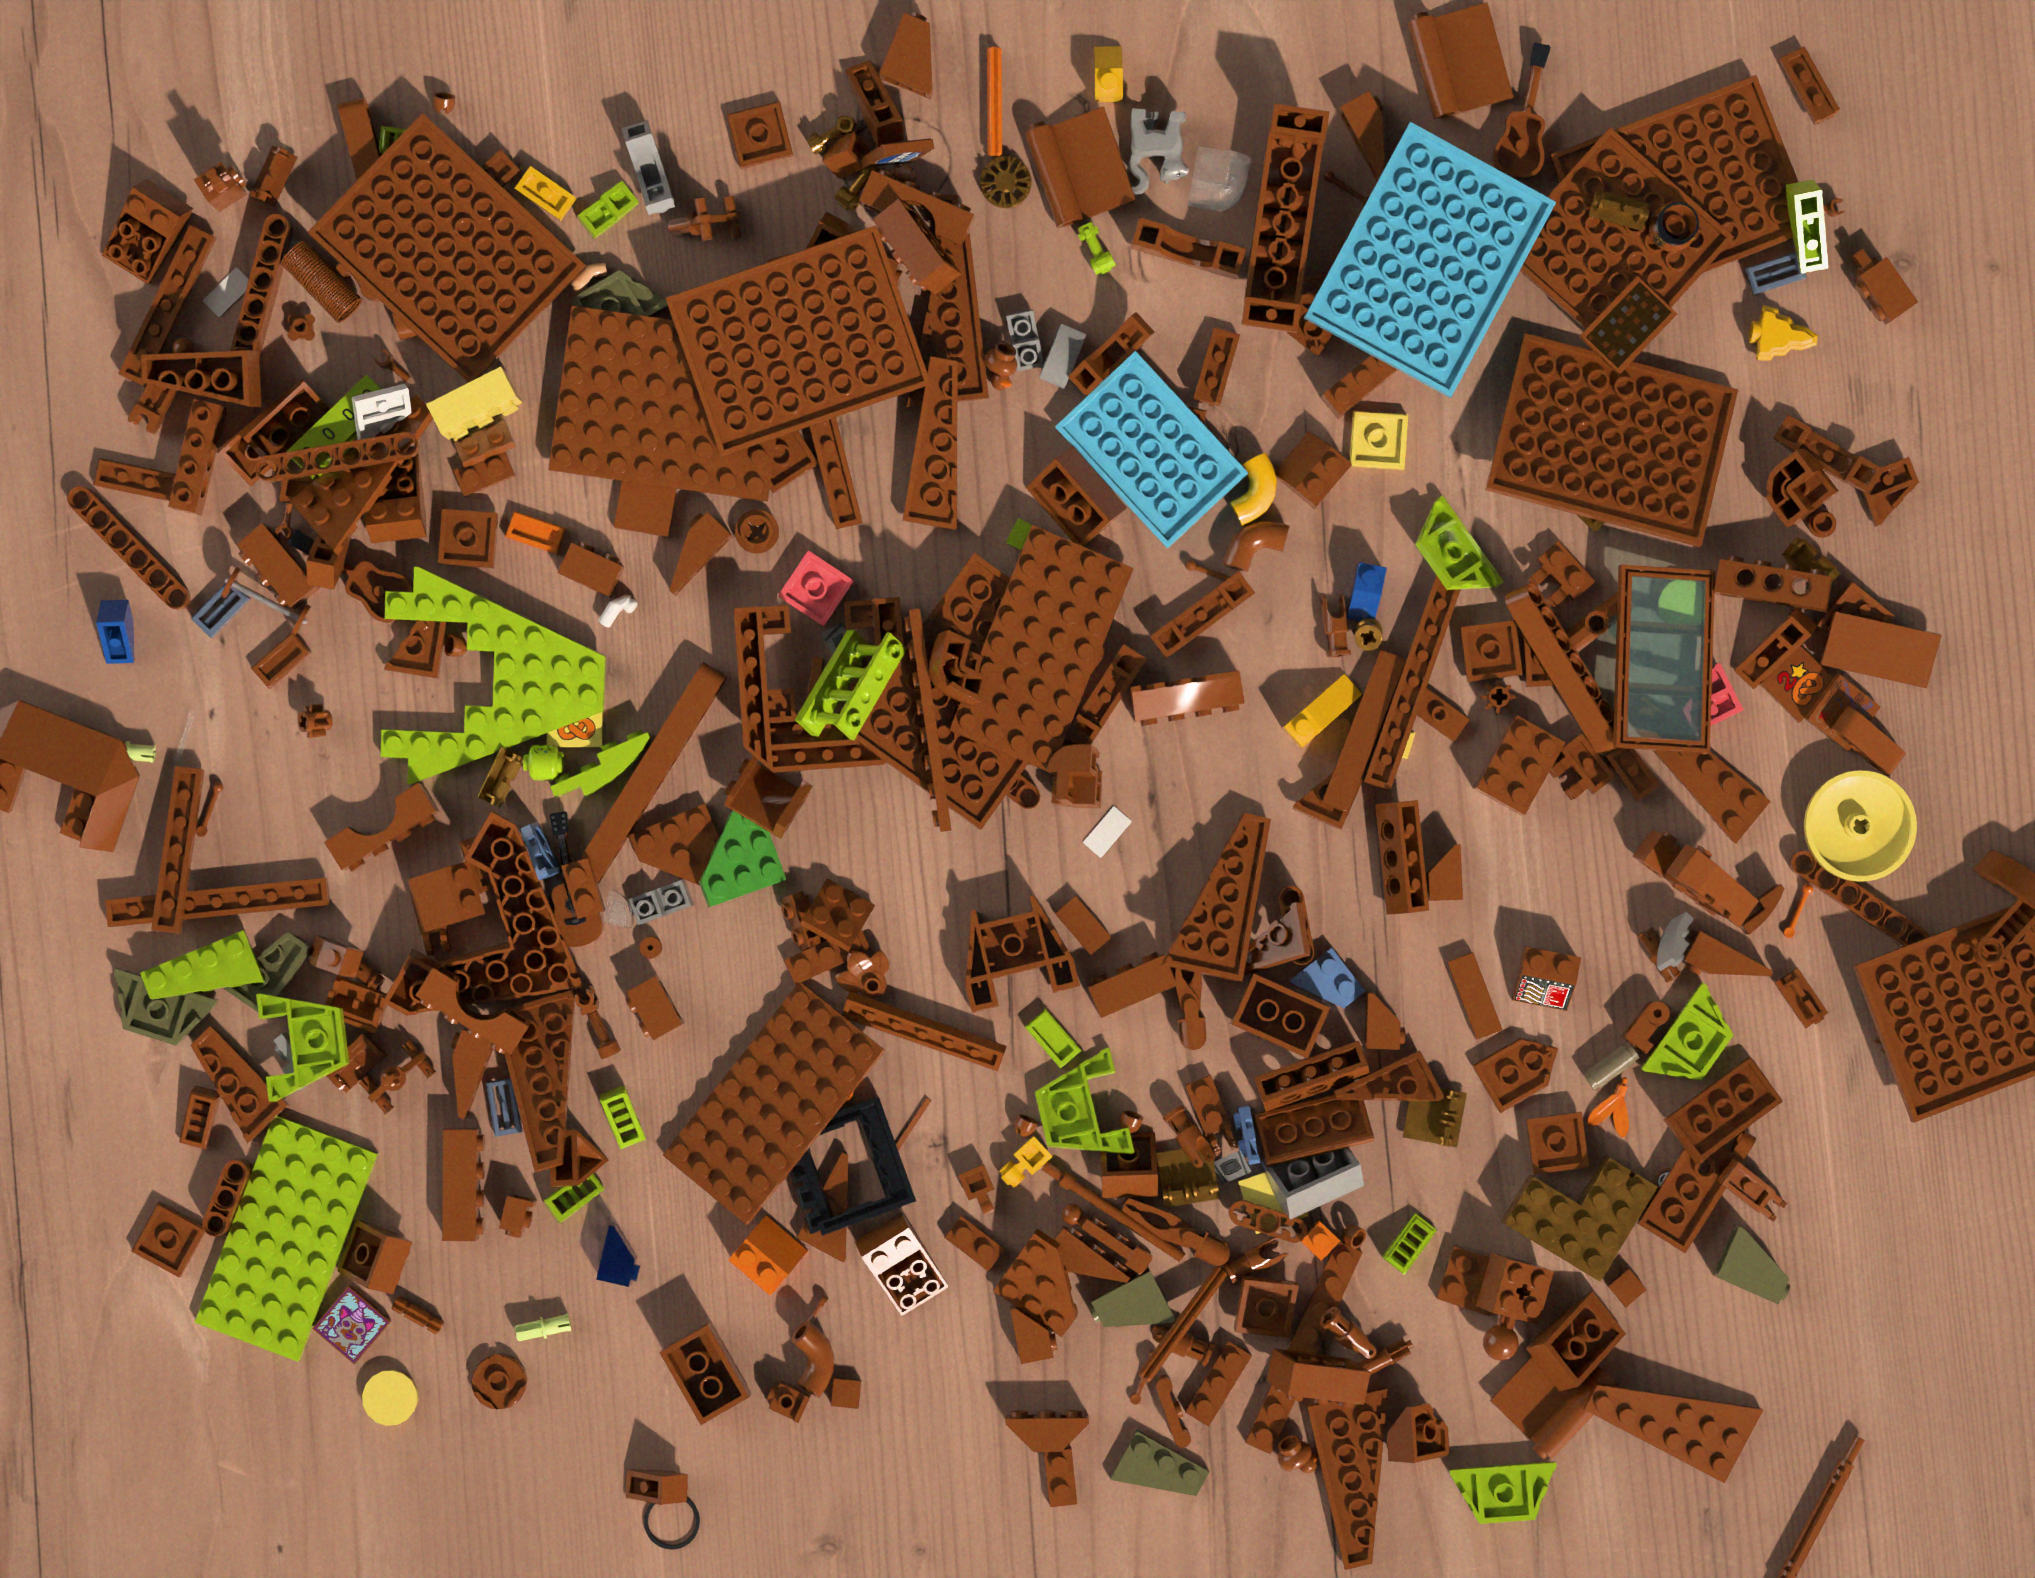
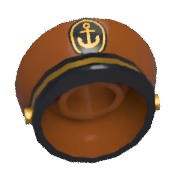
M1670 202L1660 206L1654 211L1649 221L1651 239L1659 248L1669 252H1676L1687 248L1695 239L1699 228V218L1696 211L1690 205L1682 202Z

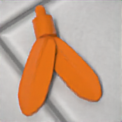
M1626 1077L1622 1078L1621 1083H1617L1614 1094L1610 1095L1593 1109L1587 1120L1589 1126L1600 1124L1613 1113L1616 1132L1620 1137L1627 1135L1629 1119L1624 1099L1628 1088L1626 1086Z

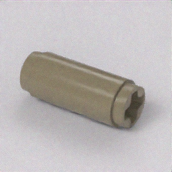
M1627 1042L1590 1067L1583 1076L1590 1086L1596 1090L1636 1063V1060L1640 1057Z

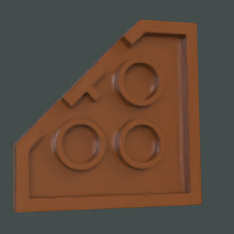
M706 803L629 835L640 862L697 885H700L699 880L709 863L710 856L720 837Z
M1036 1229L995 1286L993 1292L1060 1337H1063L1076 1319L1078 1310L1076 1303L1074 1304L1072 1299V1287L1067 1269H1064L1060 1243L1039 1229Z

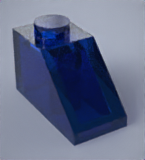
M611 1223L608 1226L596 1280L629 1287L632 1281L637 1282L641 1265L636 1264L638 1257L619 1226L615 1223Z

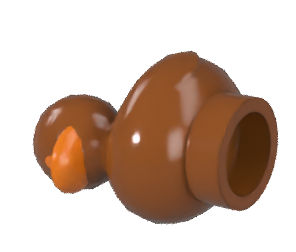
M1004 342L997 343L995 348L986 353L984 359L985 365L995 373L991 378V384L996 390L1000 391L1012 386L1009 376L1015 373L1018 366L1015 358L1016 349Z
M1293 1435L1287 1436L1279 1442L1278 1463L1282 1469L1291 1472L1299 1468L1303 1473L1307 1474L1315 1471L1318 1454L1312 1453L1308 1443L1299 1440L1297 1436Z

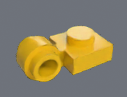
M1033 1135L1013 1154L1019 1162L1013 1163L1010 1160L999 1170L1002 1174L1001 1179L1007 1185L1011 1184L1014 1188L1026 1177L1023 1174L1025 1168L1033 1175L1053 1156Z

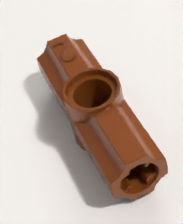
M1618 591L1566 631L1577 652L1581 651L1617 622ZM1631 600V611H1632V610H1633L1634 608H1636V607H1635V605L1633 604V602H1632V600ZM1592 616L1598 617L1602 622L1599 631H1593L1589 627L1588 622Z

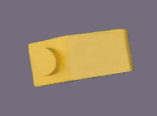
M1122 46L1094 47L1095 102H1122Z

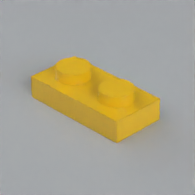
M532 166L528 168L515 187V190L560 221H562L576 201L575 196Z

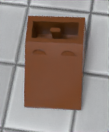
M148 179L135 185L130 191L102 256L146 284H150L182 234L194 208Z
M418 451L413 458L405 459L401 465L397 464L390 474L392 479L369 512L365 513V526L371 543L427 537L426 511Z
M902 1212L854 1241L862 1259L901 1316L949 1287Z

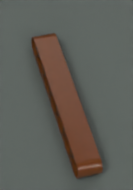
M271 214L264 221L230 351H259V360L284 269L281 265V260L289 250L293 235L292 224L280 214ZM284 222L283 232L273 234L272 228L274 224ZM276 248L277 257L272 261H266V252L269 249ZM269 275V285L260 288L258 285L260 277ZM261 301L263 303L262 312L252 314V305L255 302ZM255 328V338L251 341H245L244 334L246 330Z
M1530 582L1507 593L1505 602L1508 610L1593 749L1599 755H1604L1618 749L1613 748L1614 711L1539 588Z

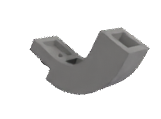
M648 120L622 128L648 215L663 213L669 208L675 207L671 188Z

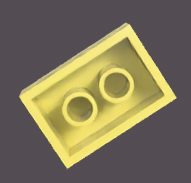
M499 367L426 405L440 433L448 440L453 438L454 441L468 436V430L476 426L481 429L494 422L493 418L502 413L504 416L514 413L519 409L517 405L523 402L508 373L502 367Z

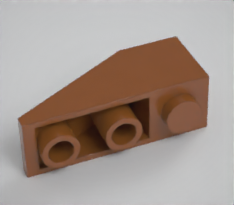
M1063 1226L1055 1236L1054 1240L1060 1243L1063 1253L1061 1257L1064 1269H1067V1272L1125 1283L1130 1280V1276L1127 1274L1129 1269L1116 1259L1112 1263L1104 1257L1107 1253L1094 1242L1091 1246L1082 1240L1084 1235L1073 1226L1069 1229Z

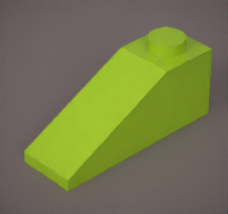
M1813 179L1787 184L1788 213L1799 270L1801 273L1828 268L1822 190Z

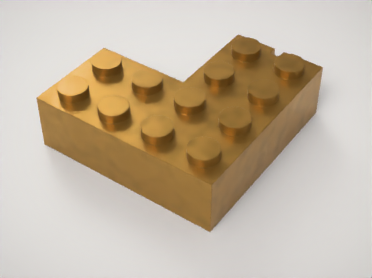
M1604 1156L1577 1202L1529 1174L1501 1222L1601 1282L1658 1186L1610 1157Z

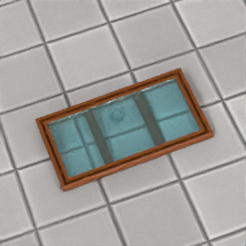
M1619 565L1613 748L1691 752L1704 755L1710 753L1715 571L1711 569L1696 570Z

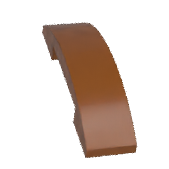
M1790 415L1786 416L1773 437L1774 440L1791 452H1795L1798 449L1807 450L1825 467L1824 472L1869 494L1884 472L1883 468L1862 456L1857 457L1815 433L1811 427Z
M1238 571L1183 613L1153 633L1150 638L1164 657L1168 658L1254 595L1255 592Z
M1123 644L1069 727L1065 738L1074 744L1091 745L1147 658Z
M1990 850L1973 868V872L1995 887L1999 884L2035 910V873L2017 861L1999 852Z

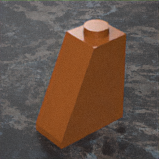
M911 12V15L904 13L879 72V77L883 81L931 100L933 86L930 23L926 22L927 18L921 14Z

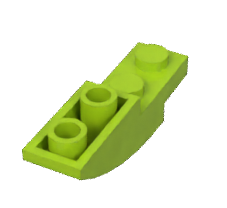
M638 730L627 735L628 741L618 745L616 741L602 746L603 752L597 754L601 764L597 766L593 762L581 767L582 773L571 777L570 773L556 778V784L550 786L554 797H559L580 787L584 796H589L606 787L637 761L651 741V734L649 732L643 734L642 730Z

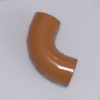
M1258 521L1244 526L1232 537L1225 551L1222 565L1248 572L1252 557L1258 550L1269 548L1283 552L1290 525L1279 522Z
M805 1321L798 1326L791 1339V1342L801 1349L807 1358V1366L797 1384L811 1395L820 1398L834 1372V1353L830 1341L822 1331L810 1321Z

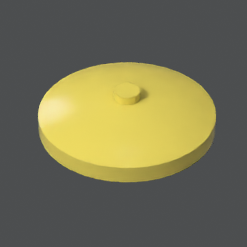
M1850 771L1829 779L1814 793L1805 812L1804 835L1812 856L1826 871L1845 880L1872 881L1892 873L1907 859L1916 839V814L1908 795L1896 782L1872 771Z

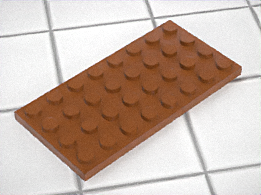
M1032 525L979 652V655L983 656L979 673L988 676L982 702L972 706L959 702L948 731L1047 772L1049 760L1063 745L1134 568Z
M799 982L671 1143L663 1156L744 1224L749 1225L886 1050L805 984Z

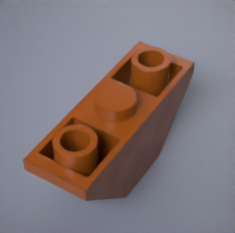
M1014 1410L1011 1411V1415H1006L1005 1425L1033 1452H1062L1089 1424V1414H1083V1410H1067V1415H1055L1054 1410H1040L1039 1415H1028V1411Z

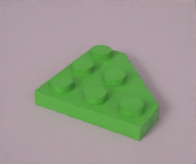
M735 811L730 812L724 830L710 856L709 863L699 880L708 908L787 880L770 832Z

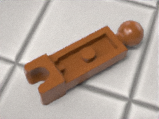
M180 338L174 342L172 350L173 353H194V345L189 339ZM147 384L139 401L135 403L128 421L137 425L143 417H148L146 430L155 435L164 421V416L178 390Z
M1068 1204L1063 1208L1061 1217L1066 1224L1079 1225L1081 1229L1124 1257L1126 1266L1140 1275L1143 1274L1153 1259V1255L1137 1244L1133 1248L1129 1246L1131 1241L1121 1233L1117 1232L1115 1236L1106 1230L1108 1225L1094 1216L1091 1220L1085 1217L1079 1205Z

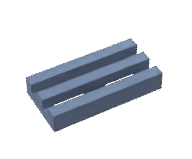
M1796 252L1744 269L1748 276V283L1752 288V295L1807 278L1806 273H1801L1799 270ZM1795 260V265L1757 277L1754 276L1756 271ZM1798 270L1799 273L1798 275L1760 287L1757 285L1758 282Z
M226 583L191 617L210 638H213L250 600L247 595L232 587L234 592L202 622L200 619L221 599ZM239 596L241 599L209 629L208 626Z
M511 1078L486 1082L495 1137L523 1132ZM506 1084L509 1085L516 1128L511 1127L505 1091ZM494 1086L499 1088L505 1124L504 1130L500 1129Z

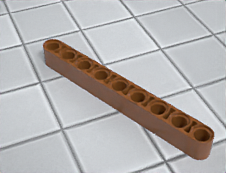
M365 97L337 104L357 180L381 156ZM392 313L400 340L417 336Z
M705 662L698 668L580 859L590 858L598 884L727 679L726 675Z

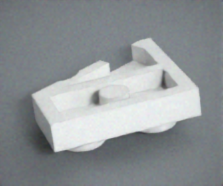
M405 384L352 397L358 440L372 438L380 432L386 433L397 421L403 420L411 413L409 390Z

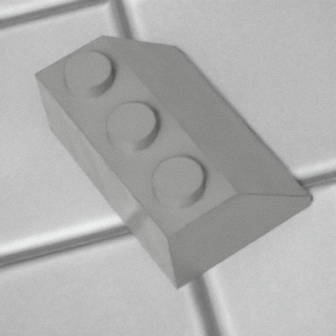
M1350 1148L1272 1167H1266L1265 1160L1262 1161L1263 1169L1276 1199L1289 1219H1293L1364 1186L1361 1164Z

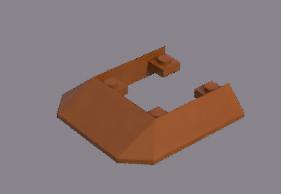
M900 597L844 601L846 630L873 628L874 645L879 646L886 633H891L903 645ZM789 605L733 608L743 747L773 773L885 765V761L857 741L850 740L835 725L826 724L819 737L811 736L795 721L797 717L795 688L767 690L763 635L791 633ZM850 684V691L854 690L856 684Z

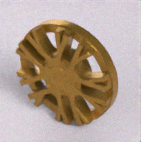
M1002 156L995 158L984 167L981 173L980 187L982 194L989 203L996 207H1016L1027 198L1031 190L1032 181L1028 168L1022 161L1014 157ZM1008 161V168L1002 170L999 162ZM1013 163L1017 164V167L1015 171L1012 173L1010 169ZM993 165L999 171L997 175L991 170ZM1023 169L1026 177L1016 178V173ZM986 173L994 176L995 180L993 182H984ZM1017 182L1026 183L1027 187L1025 188L1016 185ZM995 185L996 189L989 192L986 191V188ZM1015 189L1023 193L1018 200L1012 194ZM995 192L1002 193L1000 202L992 199ZM1010 193L1011 203H1006L1005 194Z

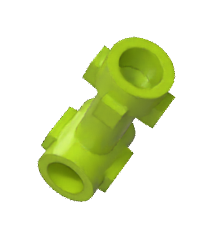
M1089 222L1079 227L1078 231L1080 234L1078 236L1080 241L1086 240L1094 256L1089 261L1095 274L1101 273L1103 275L1111 271L1112 267L1116 266V263L1110 251L1103 252L1096 237V234L1100 233L1097 226H1094L1093 222Z

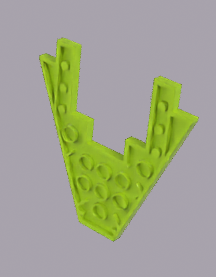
M414 566L413 592L385 591V619L468 623L467 650L494 651L493 706L465 705L464 732L381 729L380 757L408 758L407 784L419 782L498 752L501 747L506 749L604 711L606 655L420 566Z

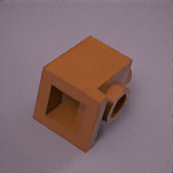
M514 1194L507 1195L499 1228L506 1230L505 1234L508 1236L521 1238L525 1227L529 1228L531 1225L533 1212L529 1211V1208L536 1206L537 1200Z
M781 1380L778 1387L773 1385L766 1399L771 1402L768 1409L799 1423L811 1394ZM789 1397L792 1400V1404L784 1406L782 1398Z

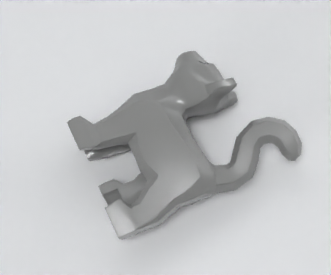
M1132 108L1130 123L1132 142L1128 163L1129 170L1138 178V184L1131 185L1134 195L1143 194L1148 189L1150 182L1147 172L1139 165L1142 158L1164 157L1160 170V181H1164L1165 184H1169L1170 180H1178L1188 175L1189 167L1182 160L1184 143L1180 130L1181 124L1186 121L1187 114L1185 112L1172 111L1166 130L1162 131L1155 130L1154 128L1155 122L1160 119L1159 112H1148L1146 114V109Z

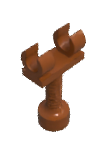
M587 984L588 989H586V993L589 998H583L578 988L575 1002L581 1008V1014H588L590 1021H592L591 1024L594 1026V1031H596L595 1033L599 1041H601L600 1046L596 1049L600 1058L605 1059L620 1052L621 1048L617 1040L609 1038L597 1010L600 1002L598 997L595 998V989Z

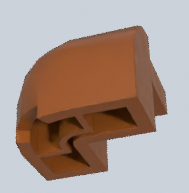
M1798 449L1768 475L1766 498L1771 508L1787 528L1808 517L1839 492L1823 471L1825 467L1805 449Z
M946 630L935 637L929 661L930 679L934 687L945 696L967 706L982 702L988 676L979 673L983 656L969 650L971 640Z
M1074 744L1064 746L1056 751L1049 760L1047 772L1053 776L1052 804L1072 808L1101 809L1102 771L1098 770L1096 766V758H1099L1100 753L1093 745Z

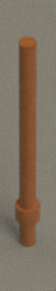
M1049 1161L1044 1164L1041 1170L1059 1181L1058 1185L1067 1191L1069 1189L1178 1262L1182 1260L1185 1252L1170 1242L1159 1238L1125 1212L1078 1182L1075 1175L1069 1171L1065 1173Z

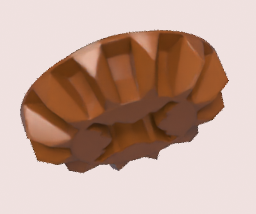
M750 510L738 519L735 526V537L738 544L744 550L755 554L764 553L772 549L777 542L779 526L770 513L763 510ZM749 523L756 527L763 526L766 523L762 530L765 541L759 537L748 541L753 533L748 525Z

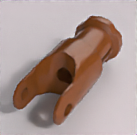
M1343 594L1339 595L1340 614L1338 618L1332 617L1328 612L1325 595L1321 597L1324 634L1327 635L1329 649L1326 656L1329 658L1351 655V650L1348 649L1346 633L1349 629Z
M1181 1105L1166 1114L1163 1120L1169 1123L1177 1135L1175 1139L1192 1164L1200 1168L1203 1165V1160L1197 1150L1202 1153L1208 1162L1214 1161L1215 1154L1197 1125L1191 1123L1184 1112L1185 1108Z
M1274 1237L1243 1252L1242 1257L1223 1264L1233 1285L1238 1284V1280L1242 1279L1243 1276L1251 1273L1255 1275L1288 1256V1253H1282L1272 1259L1261 1257L1263 1250L1279 1241V1238Z
M1333 1306L1322 1315L1320 1326L1324 1329H1329L1342 1346L1368 1359L1376 1355V1348L1368 1341L1362 1329L1353 1321L1345 1319L1340 1314L1339 1308Z
M1159 1325L1155 1326L1152 1329V1338L1160 1343L1170 1329ZM1186 1332L1172 1353L1181 1357L1189 1356L1201 1361V1364L1206 1366L1215 1343H1205L1193 1338V1334Z

